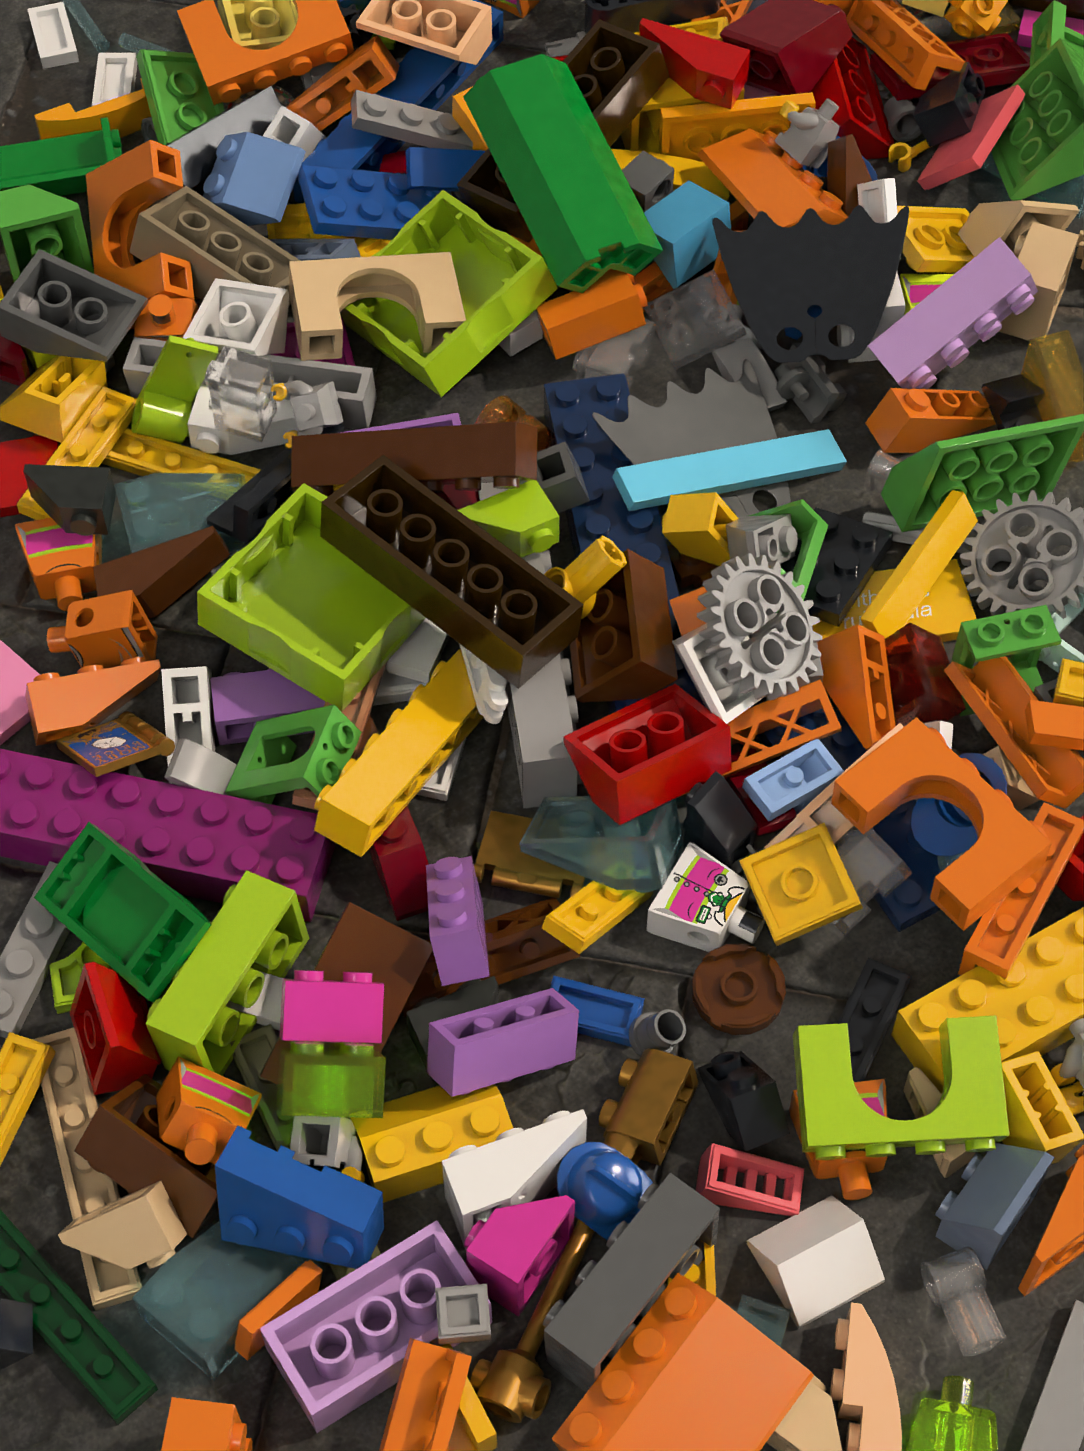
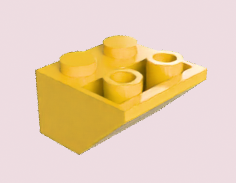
M57 355L39 367L0 405V421L62 443L103 386L107 387L105 361Z

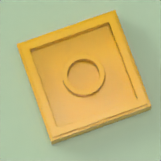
M825 823L739 860L776 946L863 909Z

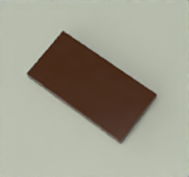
M348 902L313 970L324 971L323 980L343 981V972L372 973V982L384 984L382 1043L282 1040L279 1036L260 1076L339 1116L348 1118L433 950L432 944Z

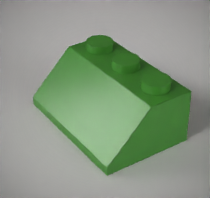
M29 184L0 191V237L13 283L39 249L94 274L81 212L77 202Z

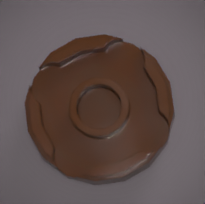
M726 944L711 950L703 958L702 963L697 967L692 978L693 1003L700 1017L714 1029L731 1035H748L767 1028L779 1016L785 1000V976L777 961L769 954L765 956L762 952L756 951V947L748 944Z

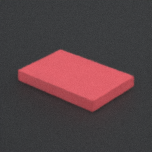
M1018 84L983 99L971 132L942 142L917 180L924 190H930L982 167L1024 99L1025 93Z

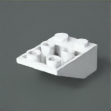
M583 1109L571 1114L569 1111L556 1112L544 1119L542 1124L527 1130L522 1128L507 1130L500 1134L494 1142L480 1147L475 1145L460 1147L453 1151L447 1159L442 1160L445 1198L463 1245L476 1222L482 1220L486 1223L495 1209L543 1200L557 1186V1171L561 1160L572 1148L586 1142L587 1117Z

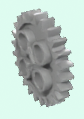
M1031 490L1028 501L1022 502L1019 495L1013 493L1012 505L1006 506L1003 501L998 499L996 500L998 512L993 514L983 509L981 512L985 519L984 525L976 523L972 529L976 537H966L963 542L965 548L970 552L960 554L962 564L967 566V568L961 571L962 577L965 582H970L967 586L970 596H978L976 601L979 608L982 610L991 605L990 612L994 616L1004 612L1008 613L1047 605L1050 613L1055 611L1063 619L1066 618L1064 608L1066 604L1069 603L1079 609L1081 604L1077 595L1078 593L1084 594L1083 508L1079 507L1071 511V503L1067 497L1061 500L1058 505H1055L1053 492H1048L1043 501H1038L1035 490ZM1023 526L1034 527V530L1025 537L1015 536L1016 531ZM1048 528H1053L1052 531H1049V532L1043 537V534L1045 533V531H1046ZM1060 545L1071 547L1070 551L1063 556L1051 555L1055 547ZM1025 557L1028 558V560L1024 563L1023 559ZM999 561L1011 562L1010 566L1002 572L991 571L992 567ZM1018 580V584L1014 589L1008 588ZM1036 580L1048 582L1047 586L1038 592L1027 590L1028 586Z
M751 553L740 558L737 556L722 563V566L711 571L712 578L703 582V586L708 592L698 596V600L707 609L697 613V618L707 623V628L701 630L699 635L711 640L712 644L707 647L705 652L706 654L716 653L719 657L714 667L716 671L726 667L728 670L726 682L731 684L740 680V693L745 694L753 690L754 698L757 700L767 696L770 701L799 691V687L810 682L808 675L817 671V667L812 660L822 655L813 646V643L822 640V636L814 632L812 627L819 623L820 620L815 616L809 615L808 610L813 606V600L803 601L801 597L805 586L802 584L794 587L792 585L793 572L789 571L781 575L780 562L775 561L768 565L766 555H761L755 559ZM779 610V613L768 621V616ZM753 633V638L746 640L741 644V642L747 635Z

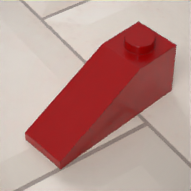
M642 18L639 26V36L660 44L669 78L695 99L732 109L748 80L750 50Z

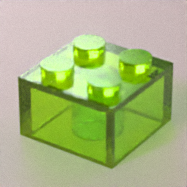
M291 1041L290 1048L279 1047L276 1107L281 1115L383 1118L386 1057L374 1051V1045H369V1043L340 1042V1049H324V1043L319 1041Z

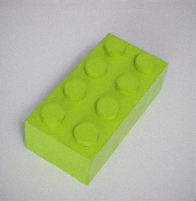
M247 870L238 884H234L228 889L221 910L213 922H210L212 925L199 941L188 960L173 977L172 984L164 996L158 998L148 1012L145 1024L165 1069L170 1071L179 1056L223 1076L233 1060L234 1050L246 1034L251 1032L258 1021L255 1015L226 1006L227 1003L232 1001L245 1008L253 1006L264 986L265 977L262 972L284 979L309 940L295 890Z

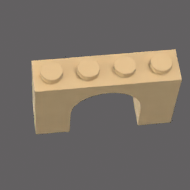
M451 252L289 261V296L301 361L342 358L343 325L340 312L347 305L360 299L385 298L405 306L416 319L423 353L432 352L444 341L442 335L446 332L449 334L453 333L466 320Z

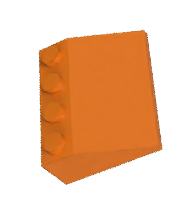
M677 1273L552 1437V1441L560 1451H760L814 1375L809 1369L718 1297L680 1273Z

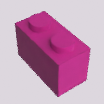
M294 970V979H282L280 1038L282 1040L382 1043L384 984L372 982V973L343 972V981L323 980L324 971Z

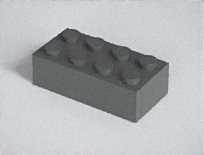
M669 1173L660 1185L654 1182L646 1189L637 1205L640 1211L629 1224L626 1221H622L614 1229L606 1244L609 1247L608 1251L598 1263L591 1260L586 1264L575 1281V1286L578 1287L567 1302H564L562 1299L557 1301L543 1321V1325L546 1327L544 1329L547 1363L585 1393H587L666 1289L668 1277L673 1279L677 1273L684 1276L693 1264L699 1266L704 1260V1243L710 1247L717 1244L720 1208L672 1173Z

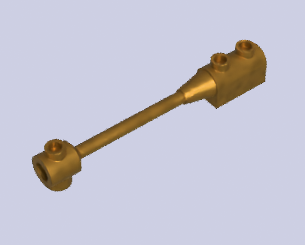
M646 1049L643 1051L639 1061L628 1058L624 1062L619 1074V1085L625 1087V1090L619 1102L612 1099L605 1101L599 1115V1126L605 1128L603 1134L605 1138L604 1144L615 1148L628 1157L635 1165L642 1159L660 1166L699 1083L693 1061L661 1050ZM579 1219L517 1348L499 1350L493 1362L481 1359L473 1370L470 1383L473 1389L478 1391L477 1396L483 1408L504 1420L521 1423L524 1416L535 1420L542 1414L549 1399L551 1381L543 1377L544 1373L534 1358L544 1339V1329L546 1327L543 1325V1321L553 1305L560 1299H563L595 1232Z

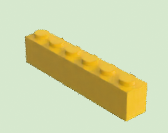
M461 649L448 662L443 660L439 662L426 686L419 684L412 693L408 705L403 710L397 708L388 720L386 729L380 735L374 733L370 737L362 755L357 760L351 758L346 763L339 776V780L334 786L327 784L322 789L314 805V808L318 810L314 831L362 857L484 718L478 712Z

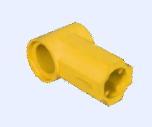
M602 535L565 569L553 567L546 571L544 575L584 604L581 619H583L594 607L597 596L596 592L627 564L624 553L617 548L614 542Z

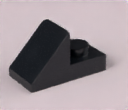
M1022 374L982 385V391L989 404L998 430L1043 422L1037 406L1044 397L1045 392Z

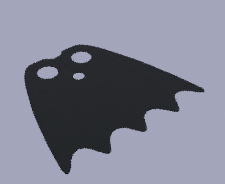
M861 205L856 206L845 221L836 225L824 222L812 208L807 209L800 221L795 226L789 228L777 225L763 211L757 214L750 227L743 232L732 231L720 219H713V227L720 253L737 301L755 338L771 359L780 363L802 362L807 357L816 355L817 352V355H824L831 360H849L860 356L865 351L877 330L894 284L908 224V206L903 207L890 222L883 224L874 222ZM818 305L821 307L822 313L818 317L809 316L807 310L810 306ZM836 325H847L854 330L855 338L850 345L837 347L829 341V331ZM784 328H796L802 333L803 342L799 347L793 350H786L778 345L777 335Z

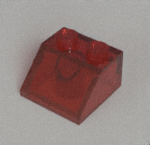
M909 622L885 639L896 726L899 723L906 726L916 717L922 723L934 721L947 722L966 710L961 693L944 672V669L950 662L940 636Z

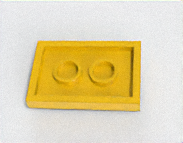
M897 206V213L905 206ZM908 206L909 218L902 253L906 257V263L909 267L920 273H956L974 258L958 235L970 214L966 208Z

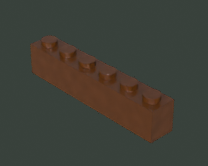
M501 422L292 436L291 487L299 488L305 483L329 497L333 494V491L338 490L384 455L434 493L443 492V485L455 484V490L479 491L481 490V483L493 482V488L518 489L520 488V481L537 480V427L520 422Z

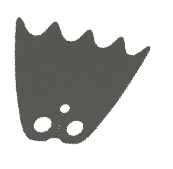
M747 359L743 361L741 378L736 382H729L712 369L706 368L704 388L697 394L686 392L671 381L667 382V399L663 406H650L635 396L629 395L627 398L628 418L624 422L609 420L596 412L592 414L594 420L633 465L777 439L764 396L751 363ZM788 481L718 494L738 518L761 512L753 503V495L759 490L771 493L777 502V507L791 503Z

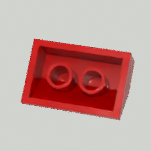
M676 684L563 736L564 745L593 803L618 825H622L690 791L698 782L704 784L715 771L723 775L732 770L730 726Z

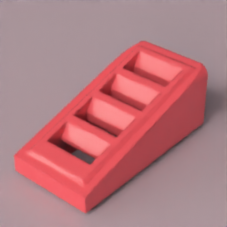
M711 1143L700 1158L695 1191L715 1205L792 1217L799 1214L804 1168ZM718 1169L724 1170L722 1182L717 1181ZM737 1172L744 1173L742 1188L735 1186ZM757 1175L764 1176L762 1193L755 1191ZM777 1178L784 1179L782 1199L774 1197Z

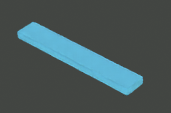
M827 429L616 468L612 478L628 510L633 511L668 504L670 495L712 492L721 494L840 471L847 461L832 433Z

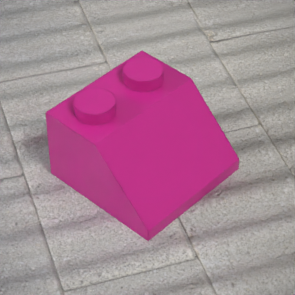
M564 1195L497 1208L490 1215L486 1223L482 1220L476 1222L464 1243V1246L467 1247L466 1264L478 1284L487 1283L489 1298L518 1317L561 1256L574 1230L575 1200Z

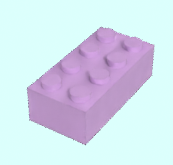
M999 237L872 341L868 347L901 388L929 389L937 381L935 375L947 365L953 368L960 364L970 353L967 349L979 339L983 342L989 340L1002 328L1000 322L1012 312L1018 315L1031 306L1035 301L1033 295L1038 292L1029 271Z
M436 1220L260 1328L267 1351L316 1433L398 1383L410 1338L441 1346L439 1345L435 1288L475 1285L478 1282ZM488 1299V1304H489V1316H490V1324H491V1323H492V1307H491V1302H490V1300ZM452 1343L451 1346L453 1348L460 1343Z

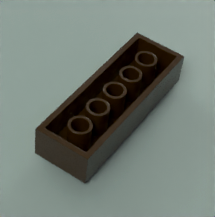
M600 19L563 60L568 65L609 146L615 142L669 78L659 43ZM488 148L458 182L457 187L465 205L477 212L485 223L529 243L533 236Z
M382 455L321 502L320 537L518 689L578 637L583 603L386 456Z

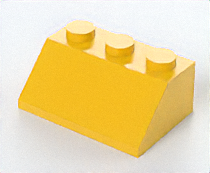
M495 1084L473 1090L469 1094L453 1097L439 1085L349 1114V1118L356 1129V1137H358L362 1146L363 1161L371 1186L383 1192V1203L443 1184L442 1160L447 1159L453 1151L467 1145H475L476 1147L494 1142L503 1132L513 1129L503 1097Z

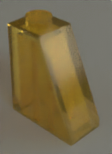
M1064 330L1030 339L1021 374L1045 392L1044 397L1037 406L1043 421L1084 414V373L1069 331ZM1084 431L1068 462L1084 460Z

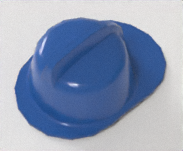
M964 753L959 755L960 758H966L971 761L978 769L980 776L991 787L999 789L1007 795L1005 776L1002 769L993 759L980 753ZM920 798L917 800L912 810L911 828L915 840L924 850L936 856L953 857L966 852L976 843L977 834L974 825L961 809L940 799Z
M585 1142L572 1148L561 1160L557 1171V1191L559 1196L567 1195L575 1200L574 1216L606 1240L609 1239L614 1229L622 1221H626L628 1224L640 1211L637 1207L640 1198L653 1183L647 1174L628 1157L615 1148L601 1142Z

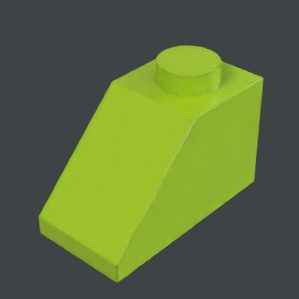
M537 480L527 481L520 484L518 489L505 490L458 510L521 558L534 552H544L559 542V515Z

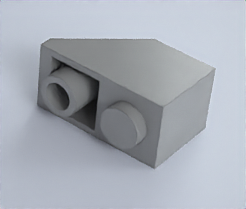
M791 514L744 516L726 524L730 559L737 556L740 558L749 553L753 555L754 559L761 555H766L769 565L775 561H779L781 564L796 556L795 550L798 538L797 532L792 526Z

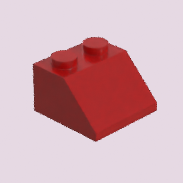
M96 962L84 963L70 1009V1016L94 1095L122 1090L144 1074L153 1078L157 1065L161 1064V1058L145 1024L147 1022L148 1007L144 996H138L136 989L116 971Z

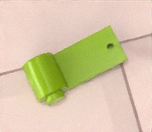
M169 335L136 400L132 415V432L183 443L185 438L189 437L187 423L192 411V401L218 355V347L197 342L193 338L184 339Z

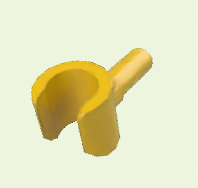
M926 139L913 147L902 142L895 143L889 148L888 162L892 163L894 160L899 159L898 170L906 172L911 167V159L930 148Z

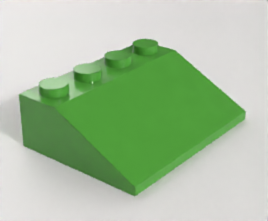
M1061 38L1012 85L1018 84L1024 91L1025 96L991 151L1007 193L1013 201L1022 200L1084 175V57Z
M1084 414L935 442L893 466L881 496L901 532L925 528L952 490L965 493L976 517L983 516L981 512L983 509L993 514L998 512L996 500L998 499L1003 501L1006 506L1012 505L1013 493H1017L1021 501L1024 502L1028 501L1030 491L1035 490L1038 501H1043L1048 492H1053L1084 431Z

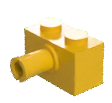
M1039 1051L1001 1062L1009 1136L1002 1140L1005 1145L1045 1151L1055 1157L1052 1164L1061 1161L1084 1140V1134L1073 1116L1084 1113V1096L1078 1095V1093L1084 1092L1080 1082H1076L1073 1085L1059 1089Z

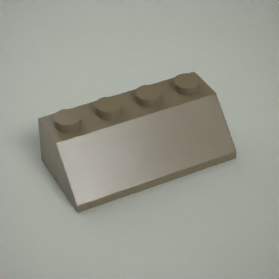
M187 186L138 215L130 253L142 261L162 252L191 262L194 295L202 301L215 278L283 288L289 292V261H301Z

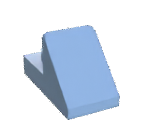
M815 739L746 777L742 788L765 818L771 821L792 808L798 814L840 776L844 770L819 739Z

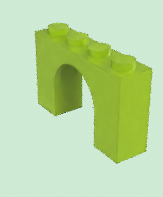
M977 1016L945 1019L939 1026L944 1086L940 1101L928 1115L907 1121L894 1120L878 1114L860 1097L852 1076L848 1023L797 1026L793 1033L802 1153L815 1152L816 1160H835L846 1158V1150L865 1149L866 1157L873 1158L896 1155L897 1147H915L917 1155L945 1153V1145L965 1144L966 1152L996 1150L995 1142H1001L1009 1136L997 1017Z

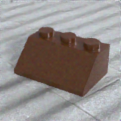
M629 549L623 551L627 564L596 592L597 596L594 607L586 617L581 619L578 637L570 644L575 697L581 703L644 699L678 680L664 568Z
M144 1074L99 1105L74 1152L87 1160L88 1164L95 1171L106 1174L125 1188L128 1194L162 1181L187 1235L194 1238L215 1220L219 1214L215 1165L210 1162L203 1165L193 1164L186 1158L184 1151L164 1143L159 1138L156 1096L162 1085L147 1074Z

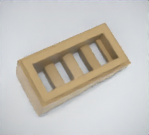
M916 1066L909 1071L903 1091L916 1119L928 1115L935 1109L942 1094L920 1068L918 1069ZM965 1144L945 1145V1153L932 1154L944 1178L949 1177L969 1163L975 1155V1152H966Z

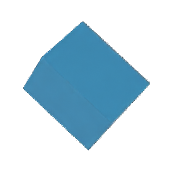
M690 180L644 212L663 249L654 258V261L673 289L679 287L717 258L719 246L713 227V219H720L726 227L731 229L729 202Z

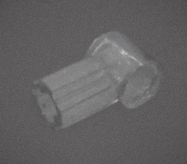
M966 1247L921 1263V1276L926 1291L934 1305L942 1307L964 1357L985 1353L1004 1342L1006 1336L985 1292L986 1279L983 1268L972 1248Z

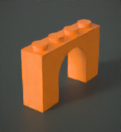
M204 0L177 10L213 104L233 102L245 93L256 89H265L273 86L277 81L293 75H304L314 67L327 62H338L352 53L354 48L351 35L337 1L293 0L298 13V21L294 31L281 44L264 50L248 49L234 42L224 28L214 0Z
M148 140L86 174L94 274L148 299L155 295L163 294L169 298H190L194 300L191 262L160 252L135 264L133 254L130 253L138 215L156 201L183 188L180 151L153 140Z
M511 235L512 237L520 241L522 244H524L525 246H527L528 248L542 256L534 238L528 243ZM609 269L585 292L572 291L544 302L536 309L544 338L556 360L646 325L642 308L648 306L647 299L640 283L633 285L635 283L633 275Z
M917 717L835 780L831 804L863 835L902 804L920 798H934L949 802L961 809L969 817L976 830L977 841L968 851L935 876L930 899L963 931L1045 864L1052 842L1048 839L1044 829L1038 823L1032 820L1028 821L1014 808L1012 801L1003 791L994 789L980 776L978 769L971 761L966 758H960L947 746L945 739L936 729L928 728Z

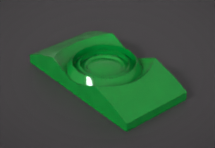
M90 822L87 823L34 896L62 924L148 1001L153 1003L160 997L212 925L189 900L158 878L137 856Z

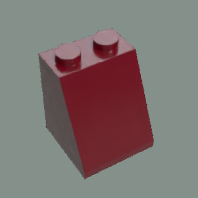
M768 0L726 26L720 32L723 42L750 50L749 73L746 85L777 96L810 93L853 36L846 20V14L841 8L834 4L825 5L813 0Z

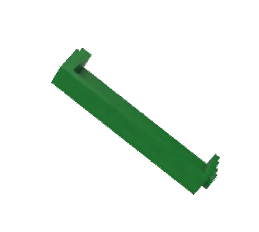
M539 54L489 70L484 76L480 77L475 85L463 96L557 287L583 293L609 269L636 275L663 251L565 62Z
M105 117L100 118L102 130L0 146V191L29 184L58 196L87 192L86 174L122 155L119 130H111L109 119Z

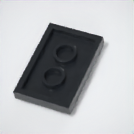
M815 507L814 511L828 524V528L804 601L813 600L814 604L808 610L810 616H815L821 621L839 627L891 547L893 532ZM798 539L796 556L780 564L786 573L789 571L793 572L801 549V539Z

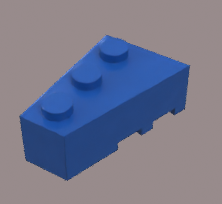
M237 1125L215 1164L221 1240L355 1269L369 1262L384 1230L383 1192L324 1165L320 1172L293 1159L295 1151L282 1145L278 1152L249 1139L252 1132Z

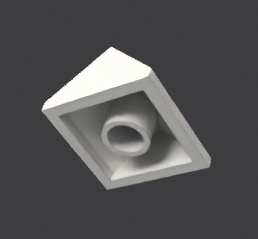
M215 278L183 338H193L197 342L217 346L218 350L252 356L285 353L289 292L283 288Z
M706 623L672 641L705 707L727 724L761 699L757 700L754 698L753 690L745 694L740 693V680L728 684L726 682L728 675L726 667L716 671L714 667L719 657L716 653L706 654L705 652L707 647L712 644L711 640L699 635L701 630L707 628ZM748 635L744 638V640L741 642V644H742L744 641L750 639Z
M832 1195L799 1212L798 1215H794L748 1239L746 1243L798 1329L881 1285L885 1281L864 1219Z

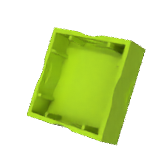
M444 190L410 219L389 244L373 256L451 252L466 320L453 333L449 334L446 332L442 335L444 341L432 352L423 353L416 319L405 306L398 302L385 298H365L352 302L340 312L343 321L349 328L441 398L558 289L542 256L508 233L489 226L480 218L477 212Z
M303 483L266 521L258 536L247 546L237 551L197 592L198 625L323 701L329 702L340 711H343L426 617L320 537L321 502L327 496Z

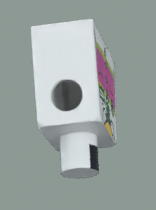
M689 842L648 909L646 931L710 952L723 946L730 933L753 944L763 928L765 919L745 909L750 888L747 880L697 845Z

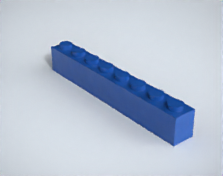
M473 0V1H476V2L485 4V3H483V2H481V1H479V0ZM491 6L492 42L477 65L460 62L415 47L409 50L404 59L399 63L400 67L395 80L375 94L437 110L504 40L503 11ZM350 113L341 119L338 127L326 139H322L318 143L316 149L302 162L301 166H325L378 172L383 155L397 152L404 145L405 141L352 128V115ZM297 177L293 186L294 199L298 203H305Z

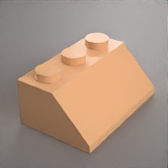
M371 0L356 21V28L460 62L477 65L492 42V8L473 0Z

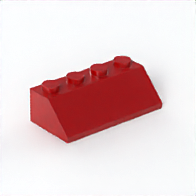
M851 37L811 92H813L816 102L815 109L819 110L826 98L836 103L839 109L831 119L840 126L837 136L844 137L853 134L860 153L866 160L888 157L889 148L894 144V140L888 130V121L884 115V106L873 70L870 67L867 49L863 44Z

